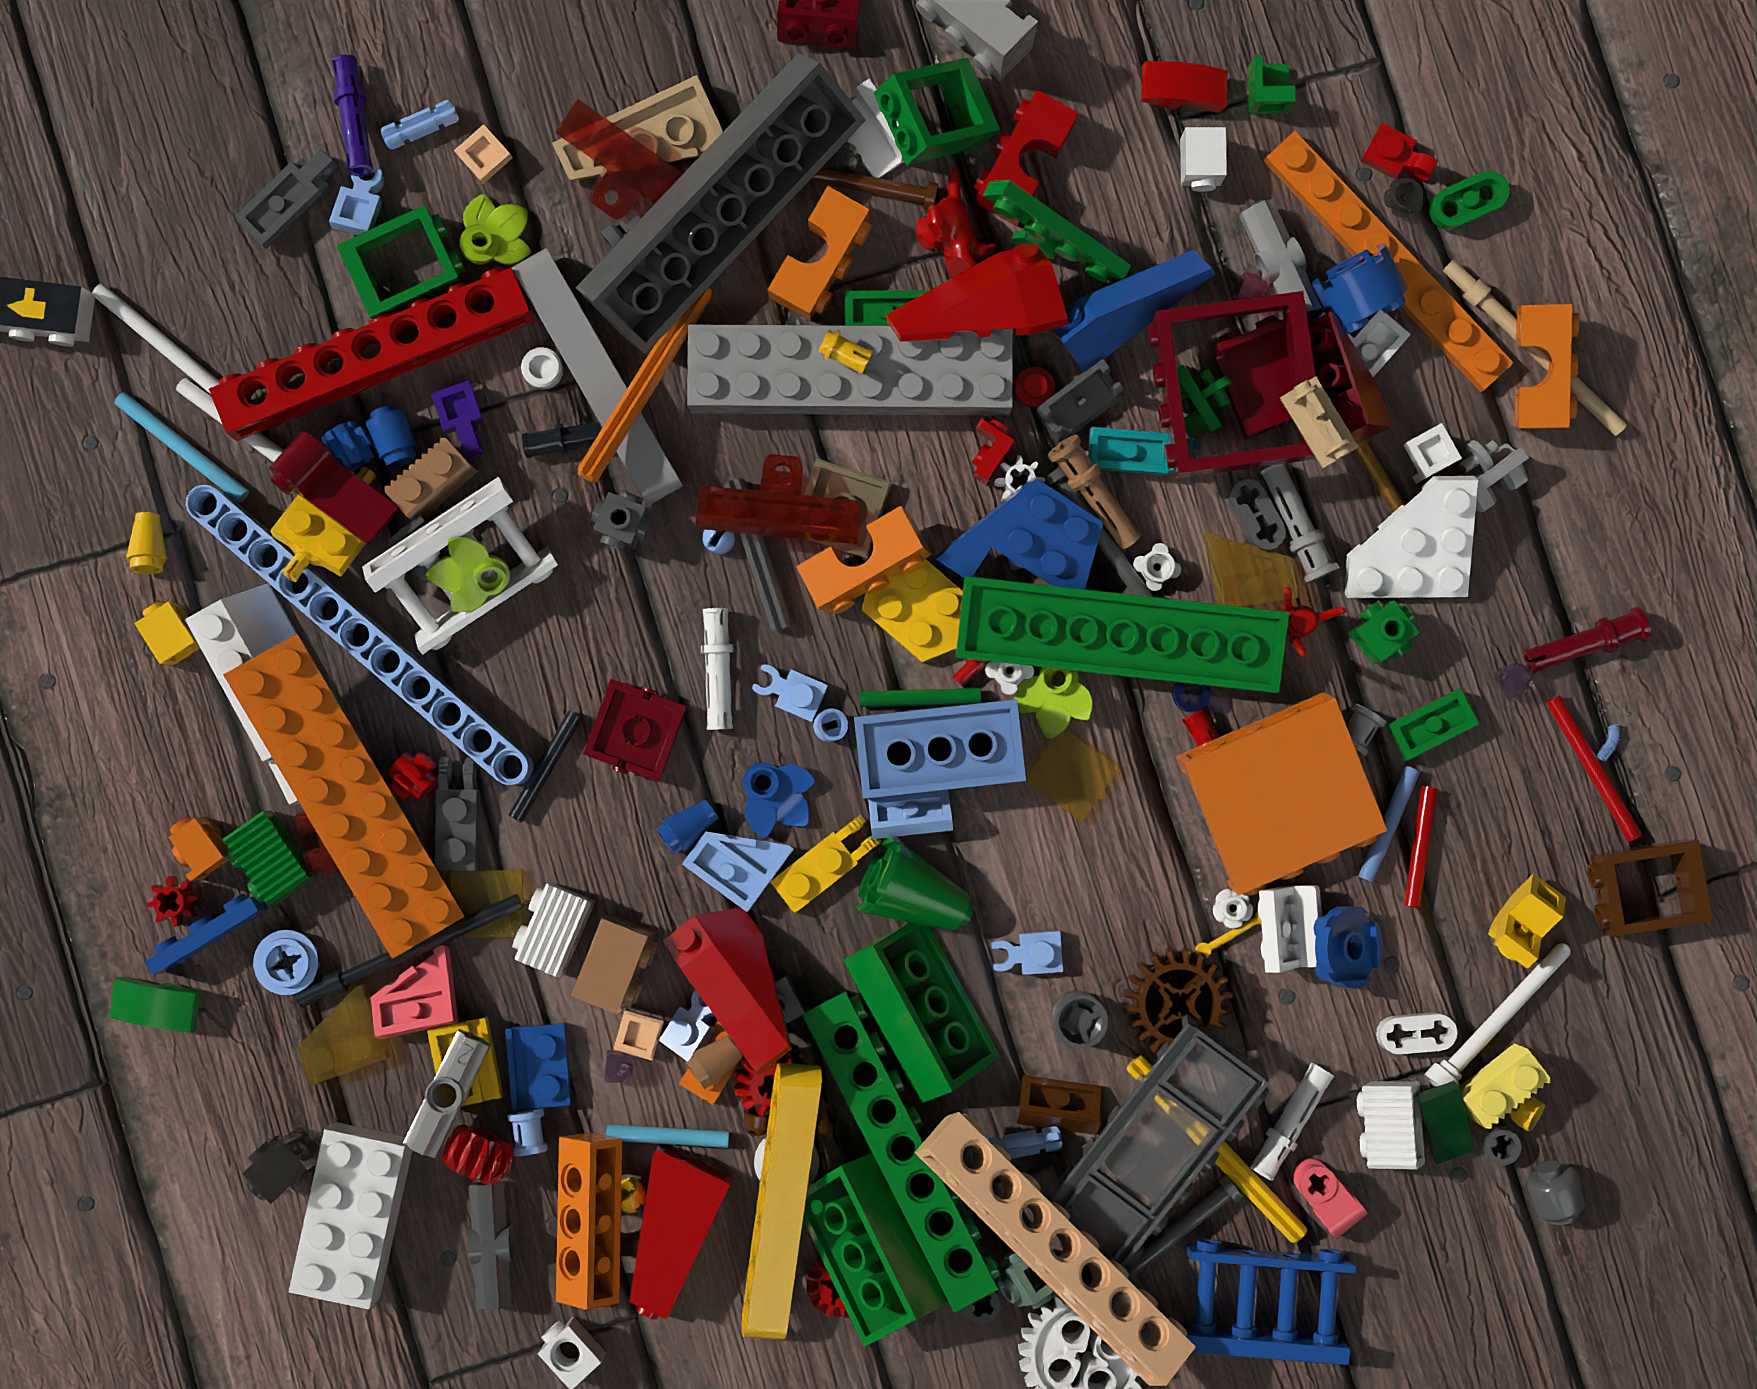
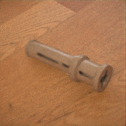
M1073 435L1066 438L1049 452L1048 458L1052 462L1056 461L1069 479L1067 484L1070 489L1081 492L1118 544V547L1121 550L1128 548L1140 538L1141 533L1135 528L1118 501L1099 477L1101 474L1100 466L1097 462L1092 463L1081 448L1079 436Z

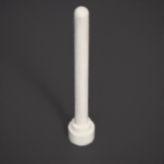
M1565 943L1557 944L1448 1062L1443 1060L1440 1064L1434 1063L1424 1074L1426 1079L1434 1087L1451 1081H1455L1459 1087L1458 1081L1462 1078L1460 1072L1570 956V947Z

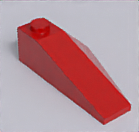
M1022 244L1014 247V249L998 252L886 314V321L900 342L950 339L954 336L955 332L959 331L977 332V337H991V330L1015 328L1016 335H1030L1068 325V317L1053 265L1037 244Z
M740 907L694 915L662 940L682 972L758 1075L792 1049L783 1009L778 1003L774 972L769 965L766 950H768L766 938L748 912Z

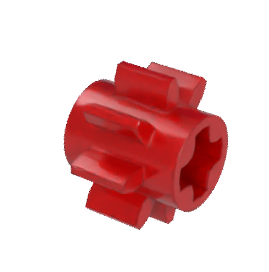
M409 752L404 753L387 772V775L394 780L390 784L389 789L402 801L404 799L407 800L410 796L417 801L421 800L438 781V778L431 773L437 767V764L424 753L421 754L419 752L415 757Z
M168 876L166 878L167 887L159 884L151 886L152 891L156 894L153 901L148 902L146 906L154 907L158 913L155 919L157 923L164 922L168 917H171V924L173 927L183 924L182 915L189 918L198 916V913L193 908L196 901L203 898L201 895H195L192 889H190L194 881L186 880L181 885H178L176 876ZM170 894H178L176 903L179 905V908H171L174 901L169 897Z

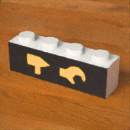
M0 277V331L9 332L8 337L28 342H33L35 336L49 337V343L69 347L74 346V341L89 342L95 297L81 286Z

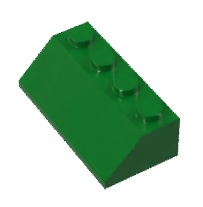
M907 922L843 959L921 1104L953 1092L1001 1057L929 926Z
M873 1153L841 1165L807 1186L803 1221L864 1347L948 1304Z

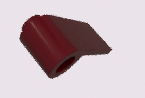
M301 431L269 467L270 471L274 474L270 480L277 488L287 495L294 491L367 546L370 545L400 510L397 505L335 461L330 451L305 431Z

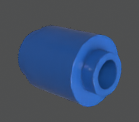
M388 405L370 413L372 418L365 424L379 460H384L386 468L399 467L417 458L415 453L417 444L404 410H395L393 405Z

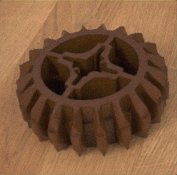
M1166 948V961L1163 962L1158 953L1152 952L1150 958L1154 966L1149 968L1147 964L1139 961L1137 967L1145 973L1140 979L1133 974H1129L1127 977L1131 983L1137 985L1136 991L1130 989L1123 990L1124 997L1134 999V1004H1127L1122 1007L1125 1014L1136 1013L1137 1015L1127 1022V1026L1131 1030L1142 1026L1143 1029L1137 1034L1136 1039L1143 1043L1152 1036L1149 1049L1154 1053L1160 1049L1163 1043L1168 1042L1171 1044L1177 1036L1165 1034L1158 1030L1164 1024L1168 1025L1175 1019H1183L1186 1015L1185 1012L1179 1011L1174 1008V1012H1170L1169 1009L1173 1003L1169 999L1170 996L1164 991V988L1179 997L1182 992L1185 993L1186 996L1182 999L1185 1005L1184 1008L1191 1014L1192 1018L1208 1030L1212 1031L1215 1026L1222 1031H1226L1228 1028L1227 1024L1218 1020L1220 1014L1229 1016L1233 1012L1231 1008L1221 1006V1001L1233 998L1232 992L1218 990V988L1228 982V979L1224 975L1212 978L1219 966L1212 962L1203 969L1206 955L1200 952L1194 957L1192 962H1190L1191 952L1188 948H1182L1179 959H1176L1173 948ZM1176 969L1189 970L1197 974L1191 981L1187 980L1180 986H1171L1160 976L1165 972ZM1152 984L1159 993L1161 1002L1158 1009L1154 1012L1155 1016L1149 1021L1145 1001L1147 992ZM1205 985L1209 995V1006L1205 1018L1202 1019L1195 1010L1194 1004L1195 999L1201 993L1200 989ZM1196 1043L1194 1048L1199 1053L1205 1052V1048Z

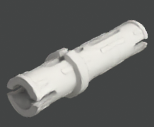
M729 608L703 609L705 645H701V654H705L707 730L733 729L730 680V653L733 652V644H729Z
M1311 1062L1304 1078L1296 1088L1274 1128L1269 1127L1266 1132L1268 1138L1260 1153L1251 1164V1169L1273 1182L1290 1150L1294 1151L1298 1144L1295 1141L1320 1101L1325 1089L1334 1078V1075Z

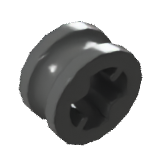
M1492 1126L1491 1129H1486L1481 1137L1480 1144L1483 1153L1496 1164H1511L1517 1160L1521 1153V1140L1517 1134L1506 1126ZM1498 1136H1501L1506 1141L1510 1138V1143L1505 1146L1506 1153L1503 1155L1497 1150L1492 1152V1147L1497 1145L1496 1138Z

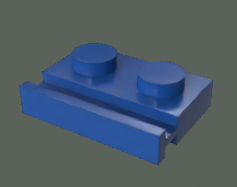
M566 1022L506 1028L512 1110L571 1105L573 1102Z

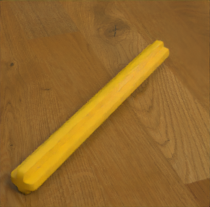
M1139 1055L1129 1063L1127 1071L1136 1080L1141 1074L1146 1076L1153 1066L1144 1056ZM1160 1091L1154 1097L1155 1101L1199 1146L1211 1129ZM1223 1141L1216 1150L1219 1152V1156L1215 1161L1216 1165L1291 1243L1294 1244L1301 1240L1308 1231L1307 1227L1230 1146Z

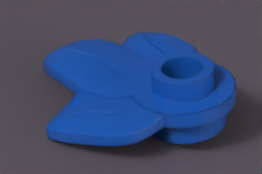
M766 762L752 765L746 771L743 778V787L749 796L744 814L751 829L760 837L766 838L774 828L776 821L790 826L807 825L809 822V808L801 793L808 790L814 784L815 779L803 767L794 764L779 768ZM764 774L771 779V786L767 790L757 788L756 779L758 776Z

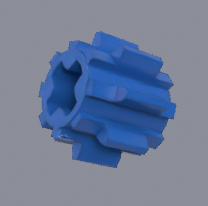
M353 421L337 425L327 431L325 436L321 438L335 461L350 472L366 465L374 458L370 450L374 446L370 435L366 429H363L362 426L357 427Z

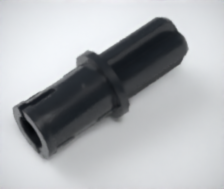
M599 422L564 427L561 423L557 424L556 429L523 433L522 445L526 458H532L533 456L559 452L566 456L568 451L589 448L602 430V426Z

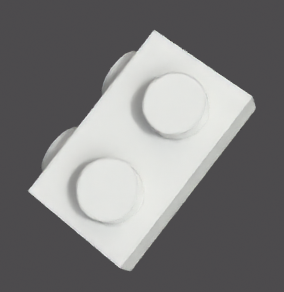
M1290 885L1260 890L1258 914L1262 921L1263 941L1261 943V955L1265 960V972L1280 973L1299 967H1316V936L1313 927L1315 920L1322 916L1319 886Z

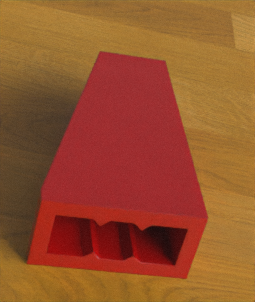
M659 1144L652 1158L629 1300L630 1303L637 1305L635 1310L638 1313L653 1320H657L658 1317L667 1319L733 1177L664 1144Z

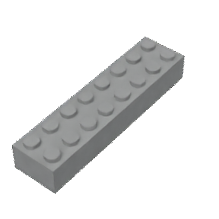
M688 325L687 406L691 413L1009 416L1012 409L1013 329L991 330V337H977V332L959 331L955 332L954 336L950 339L900 342L890 326ZM828 330L834 333L839 330L841 331L840 336L873 351L862 375L831 358L828 361L823 360L825 355L819 353L818 350Z

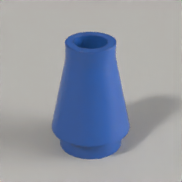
M704 799L692 807L663 818V824L658 826L656 830L669 850L675 855L680 850L686 852L713 822L718 820V816Z

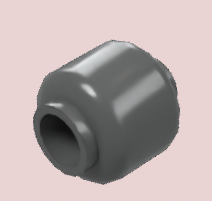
M1555 1160L1544 1161L1538 1164L1536 1170L1527 1178L1526 1188L1537 1217L1548 1221L1552 1225H1566L1574 1222L1584 1210L1586 1205L1585 1193L1579 1174L1573 1167L1560 1164V1162Z

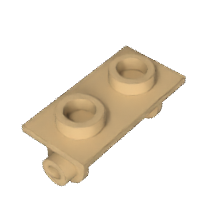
M1317 377L1305 380L1294 387V390L1280 397V400L1322 469L1359 447Z

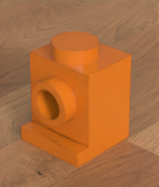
M187 816L169 829L172 835L168 838L175 846L172 848L175 858L184 867L192 869L186 874L190 882L205 879L229 861L224 853V850L228 847L207 817L192 819L190 816Z

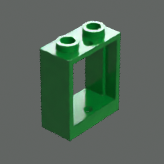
M968 57L893 73L874 92L879 108L884 114L906 166L980 148L1000 130ZM938 85L958 130L931 136L911 90Z
M425 205L336 245L371 319L383 313L396 314L406 310L407 305L414 300L420 298H429L431 300L443 295L448 287L457 283H464L460 276L461 273L466 272L463 262L456 249L449 252L443 239L449 236L448 230L439 213L432 216ZM423 226L444 273L384 300L363 253Z

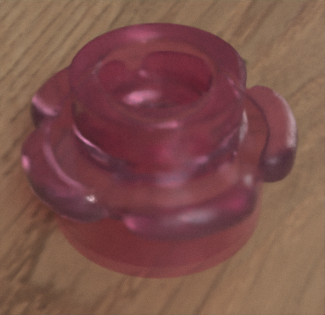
M1258 269L1256 273L1244 270L1237 284L1234 300L1264 296L1267 281L1261 279V270Z

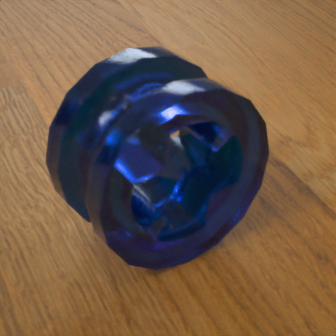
M1175 683L1172 689V699L1177 708L1185 712H1194L1206 706L1210 698L1208 685L1192 684V688L1196 686L1200 688L1201 694L1196 697L1197 704L1190 705V700L1184 703L1180 695L1186 691L1184 686L1186 683Z

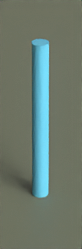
M126 392L118 395L114 402L116 406L238 503H241L248 496L249 490Z

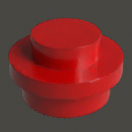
M1030 367L1023 370L1015 382V394L1018 400L1028 407H1039L1051 398L1055 391L1053 377L1048 371L1040 367Z

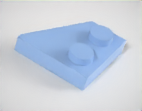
M706 831L682 865L748 912L794 849L789 845Z

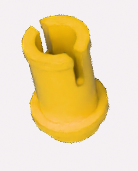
M828 330L818 350L819 353L825 355L823 360L828 361L831 358L862 375L873 351L840 336L841 331L839 330L836 333Z

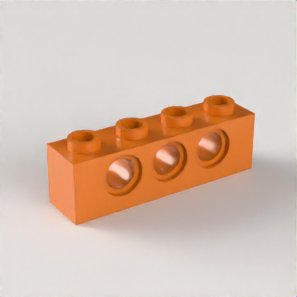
M596 1133L559 1137L556 1302L585 1310L619 1304L622 1138Z

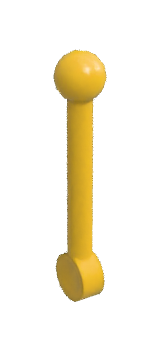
M1258 911L1255 913L1254 918L1243 923L1241 927L1234 928L1208 944L1199 943L1195 948V954L1197 955L1200 952L1206 955L1207 959L1211 955L1212 950L1258 924L1262 925Z

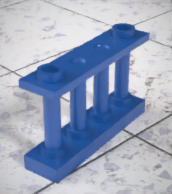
M1198 1239L1197 1245L1186 1244L1185 1252L1190 1260L1200 1261L1196 1321H1192L1191 1326H1183L1187 1331L1186 1338L1196 1346L1192 1352L1349 1365L1350 1348L1335 1333L1339 1272L1354 1274L1356 1272V1265L1348 1257H1344L1343 1251L1320 1249L1319 1255L1230 1248L1222 1247L1221 1241L1212 1239ZM1217 1262L1241 1264L1237 1323L1232 1325V1330L1218 1329L1216 1324L1212 1323ZM1257 1266L1281 1268L1277 1327L1273 1328V1333L1257 1332V1328L1253 1326ZM1298 1269L1322 1271L1318 1331H1314L1313 1336L1298 1335V1331L1294 1330Z

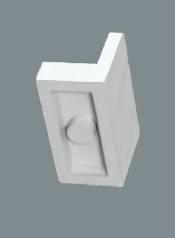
M868 79L856 87V98L851 101L866 121L847 142L872 177L882 178L905 161L896 146L895 139L884 114L879 108L874 94L877 89L871 80Z

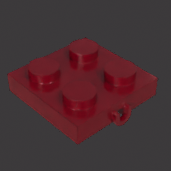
M610 678L583 755L613 765L612 770L626 775H628V772H632L660 782L687 706L657 696L658 691L644 686H642V689H638Z

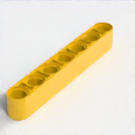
M778 1062L775 1070L742 1310L741 1329L744 1338L784 1340L787 1334L821 1093L822 1073L820 1066Z

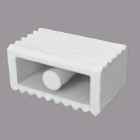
M552 882L547 883L544 889L538 887L528 910L534 912L529 926L521 925L512 945L513 948L518 949L515 960L557 978L564 976L595 901Z
M1372 1081L1364 1085L1362 1092L1358 1093V1114L1360 1117L1365 1118V1133H1361L1360 1152L1362 1157H1367L1368 1168L1418 1169L1425 1164L1422 1117L1416 1094L1420 1093L1418 1081Z

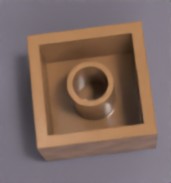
M613 914L601 918L571 997L614 1014L620 1013L626 1007L631 1008L632 1004L636 1003L644 981L638 979L642 968L646 969L647 966L651 965L659 943L653 941L656 931Z

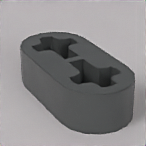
M1244 479L1237 482L1230 489L1227 496V503L1233 516L1254 549L1263 552L1274 550L1283 542L1286 534L1281 517L1259 482L1253 479ZM1240 488H1243L1246 492L1254 491L1256 498L1252 500V505L1257 513L1253 514L1247 504H1238L1237 498L1241 496ZM1257 517H1260L1265 527L1273 525L1276 532L1271 536L1273 543H1269L1267 539L1259 540L1256 534L1261 530L1256 520Z

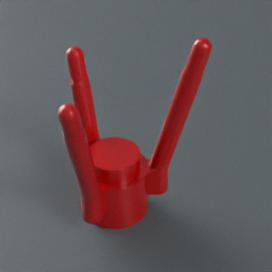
M1285 587L1283 590L1281 610L1289 612L1287 635L1290 636L1289 644L1294 646L1301 657H1305L1307 651L1301 638L1311 635L1315 631L1318 622L1345 614L1346 608L1341 606L1315 613L1312 608L1305 605L1294 607L1292 604L1291 588Z

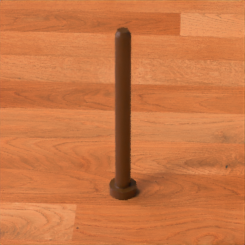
M824 167L809 180L811 182L924 203V210H928L931 205L936 204L939 183L929 182L928 187Z

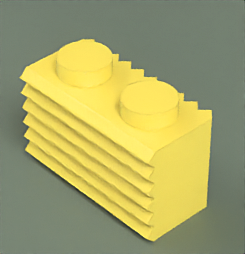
M1514 1043L1459 1086L1465 1112L1475 1123L1491 1129L1492 1123L1498 1124L1499 1118H1505V1113L1511 1114V1108L1517 1109L1518 1103L1524 1104V1098H1530L1531 1093L1537 1094V1088H1543L1544 1083H1550V1076L1527 1048Z

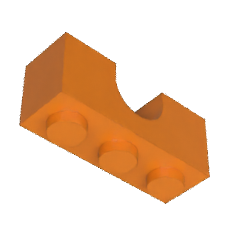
M827 186L808 219L809 231L820 236L827 243L828 249L826 254L814 263H802L787 255L768 288L769 298L810 322L816 312L822 315L833 296L829 292L836 278L841 281L843 280L853 262V259L849 257L851 251L856 244L862 246L871 232L873 225L868 223L870 220V209Z
M1572 304L1517 306L1516 347L1532 346L1540 349L1548 359L1549 368L1547 375L1540 383L1530 387H1515L1514 427L1569 428L1570 419L1576 418L1577 396L1576 394H1570L1571 378H1577L1578 355L1577 353L1571 354L1572 337H1578L1579 314L1578 312L1572 313Z
M899 506L866 525L873 540V552L864 564L856 567L848 566L843 555L830 546L796 566L818 609L828 614L831 612L833 614L842 613L855 604V598L866 592L868 594L877 593L890 584L888 579L901 572L903 574L912 573L924 565L923 559L929 557L932 553L914 519L906 509Z

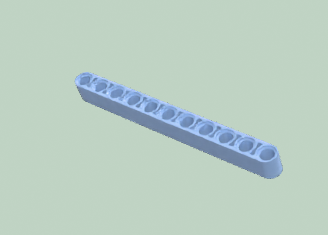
M199 485L189 492L186 497V508L197 522L491 776L505 785H521L528 781L534 771V764L527 752L310 565L303 571L308 578V586L305 591L296 594L293 590L291 577L288 579L282 573V570L285 569L295 556L294 552L287 545L273 538L271 531L228 494L210 485ZM210 496H215L217 500L216 509L211 514L205 515L203 512L204 501ZM244 521L247 525V534L242 540L235 541L233 529L235 525ZM275 547L278 553L277 561L273 566L266 568L263 564V555L269 548ZM335 599L339 606L338 613L333 619L326 620L323 615V607L329 600ZM365 625L369 631V639L363 646L357 647L353 641V633L359 626ZM395 651L399 655L400 664L394 672L387 673L383 667V659L389 652ZM425 677L430 683V692L425 698L419 700L414 695L413 685L419 678ZM455 703L460 708L461 718L455 725L449 726L444 721L443 713L448 705ZM485 729L491 735L492 742L489 749L479 752L474 747V736L480 730ZM516 756L522 762V771L519 776L511 779L504 772V763L509 757Z

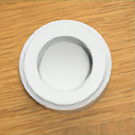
M544 347L532 349L522 360L521 370L524 378L531 386L537 389L554 387L563 375L562 362L551 349Z

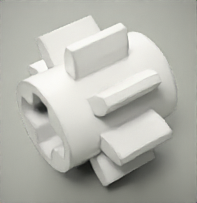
M1019 455L1015 465L1011 468L1006 463L1000 465L1001 471L1006 476L1005 478L995 479L994 485L1004 487L1005 492L1001 498L1002 502L1022 487L1020 486L1016 490L1012 488V474L1016 477H1020L1023 474L1028 477L1027 482L1033 477L1043 483L1045 482V478L1035 476L1034 471L1037 468V462L1032 463L1030 466L1022 464V457Z

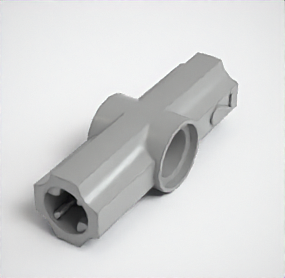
M1273 199L1261 201L1241 212L1239 216L1256 252L1254 254L1255 264L1263 282L1267 286L1271 285L1275 295L1303 291L1307 317L1319 311L1322 307L1305 272L1307 266L1303 251L1294 237H1289Z
M461 1029L457 1031L434 1080L426 1088L425 1099L403 1142L411 1150L421 1155L437 1157L461 1106L469 1097L470 1088L492 1045L484 1038ZM442 1083H447L454 1087L457 1096L454 1103H446L440 1098L438 1090Z

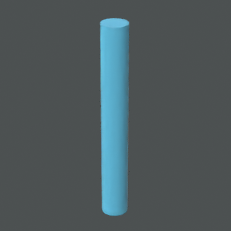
M608 1124L606 1135L622 1138V1142L728 1148L729 1131Z

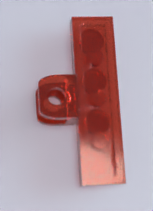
M579 99L575 100L554 132L604 167L591 188L589 201L616 220L623 218L630 211L640 194L656 203L683 175L681 171ZM615 190L618 194V199L616 203L608 205L605 201V195L608 191Z
M770 454L766 457L763 464L760 491L700 485L696 529L857 544L861 501L801 495L803 465L800 458L797 456ZM779 466H786L790 469V472L775 471V469Z

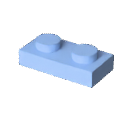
M948 790L868 798L872 839L953 830Z

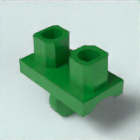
M1183 364L1178 367L1177 374L1181 402L1190 397L1197 410L1184 417L1185 431L1189 438H1195L1209 431L1217 432L1224 428L1226 424L1209 398L1214 397L1220 408L1231 403L1224 392V389L1232 384L1229 376H1225L1217 381L1209 368L1200 374L1207 386L1206 389H1203L1189 365L1185 366Z

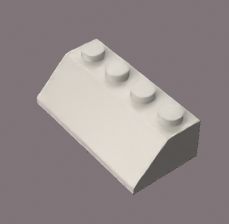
M267 583L220 599L185 619L263 762H268L272 759V756L223 674L297 634L272 587Z

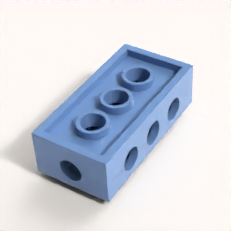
M1017 699L854 717L863 799L1026 781ZM974 734H983L990 740V751L984 757L975 756L969 749V740ZM942 738L949 743L951 753L946 760L936 761L930 757L928 745L931 740ZM897 742L906 744L911 752L910 760L902 766L892 764L887 757L888 748Z

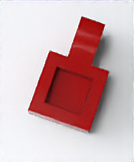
M1381 123L1361 162L1395 180L1401 170L1415 178L1427 182L1438 160L1425 153L1413 152L1412 150L1417 142L1416 139Z

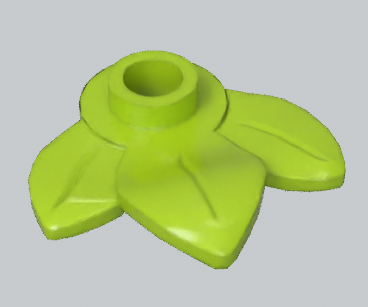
M486 194L474 198L463 213L465 230L459 240L462 255L468 261L478 265L487 264L492 260L504 265H514L525 260L531 254V249L519 237L527 225V209L514 204L500 205L495 209L492 201ZM476 239H482L487 244L483 247H478L472 242Z
M468 537L449 539L448 550L450 556L437 560L426 573L427 579L442 589L453 592L450 604L451 610L454 612H467L478 609L483 605L488 596L500 593L510 580V572L506 562L497 556L489 555L481 542ZM487 570L496 571L491 577H484L482 575Z
M1042 667L1039 675L1022 681L1014 696V700L1017 699L1019 713L1036 712L1038 724L1048 739H1052L1065 731L1071 717L1088 721L1093 709V700L1089 690L1079 683L1078 672L1073 670ZM1058 672H1063L1066 676V681L1062 686H1055L1053 683V677Z

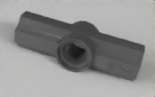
M501 1180L497 1184H484L481 1181L469 1184L471 1227L468 1231L467 1244L470 1264H474L477 1309L484 1310L510 1307L514 1303L511 1261H513L515 1254V1238L513 1226L508 1222L506 1180Z

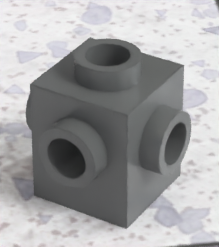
M621 490L619 496L608 492L605 501L602 499L598 500L593 510L591 521L595 523L593 530L602 536L600 543L623 551L624 546L636 550L639 541L645 542L653 520L649 519L651 512L642 505L643 498ZM618 511H623L627 515V519L622 525H615L613 523Z

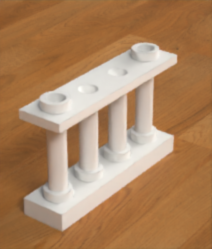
M499 477L362 566L365 580L376 593L383 587L386 589L391 588L420 626L421 630L416 632L414 637L418 650L422 655L430 649L438 650L451 640L453 634L530 583H539L551 575L553 568L558 566L548 546L538 553L535 552L507 513L508 505L513 500ZM486 519L488 521L493 520L523 562L509 571L510 580L507 586L500 593L488 596L483 605L478 609L467 612H454L450 610L435 620L405 581V573L418 564L419 566H425L429 570L440 559L438 557L440 554L439 550L448 545L449 539L468 537L477 540L472 534L474 527ZM487 570L482 575L484 577H491L496 571ZM443 589V591L451 600V595L453 592Z

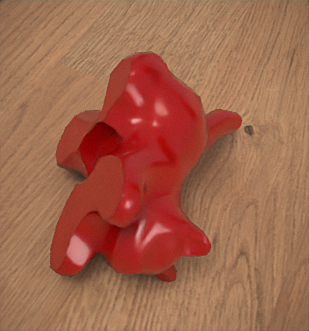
M957 167L951 169L947 179L948 197L943 198L937 205H931L928 208L927 215L919 218L916 224L917 241L926 250L936 248L944 252L946 268L951 278L988 259L997 248L996 244L985 245L980 243L970 228L968 213L961 202L960 171Z

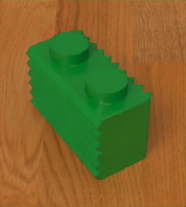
M272 810L260 812L223 838V842L228 847L224 850L227 859L236 869L242 868L246 872L247 877L251 880L247 883L248 889L260 903L265 901L268 906L278 904L317 877Z

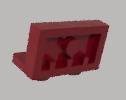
M779 0L777 10V41L853 50L856 48L861 0Z

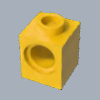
M164 601L156 602L142 612L143 618L134 623L161 665L173 667L201 649L185 621L188 615L180 604L169 601L166 603Z

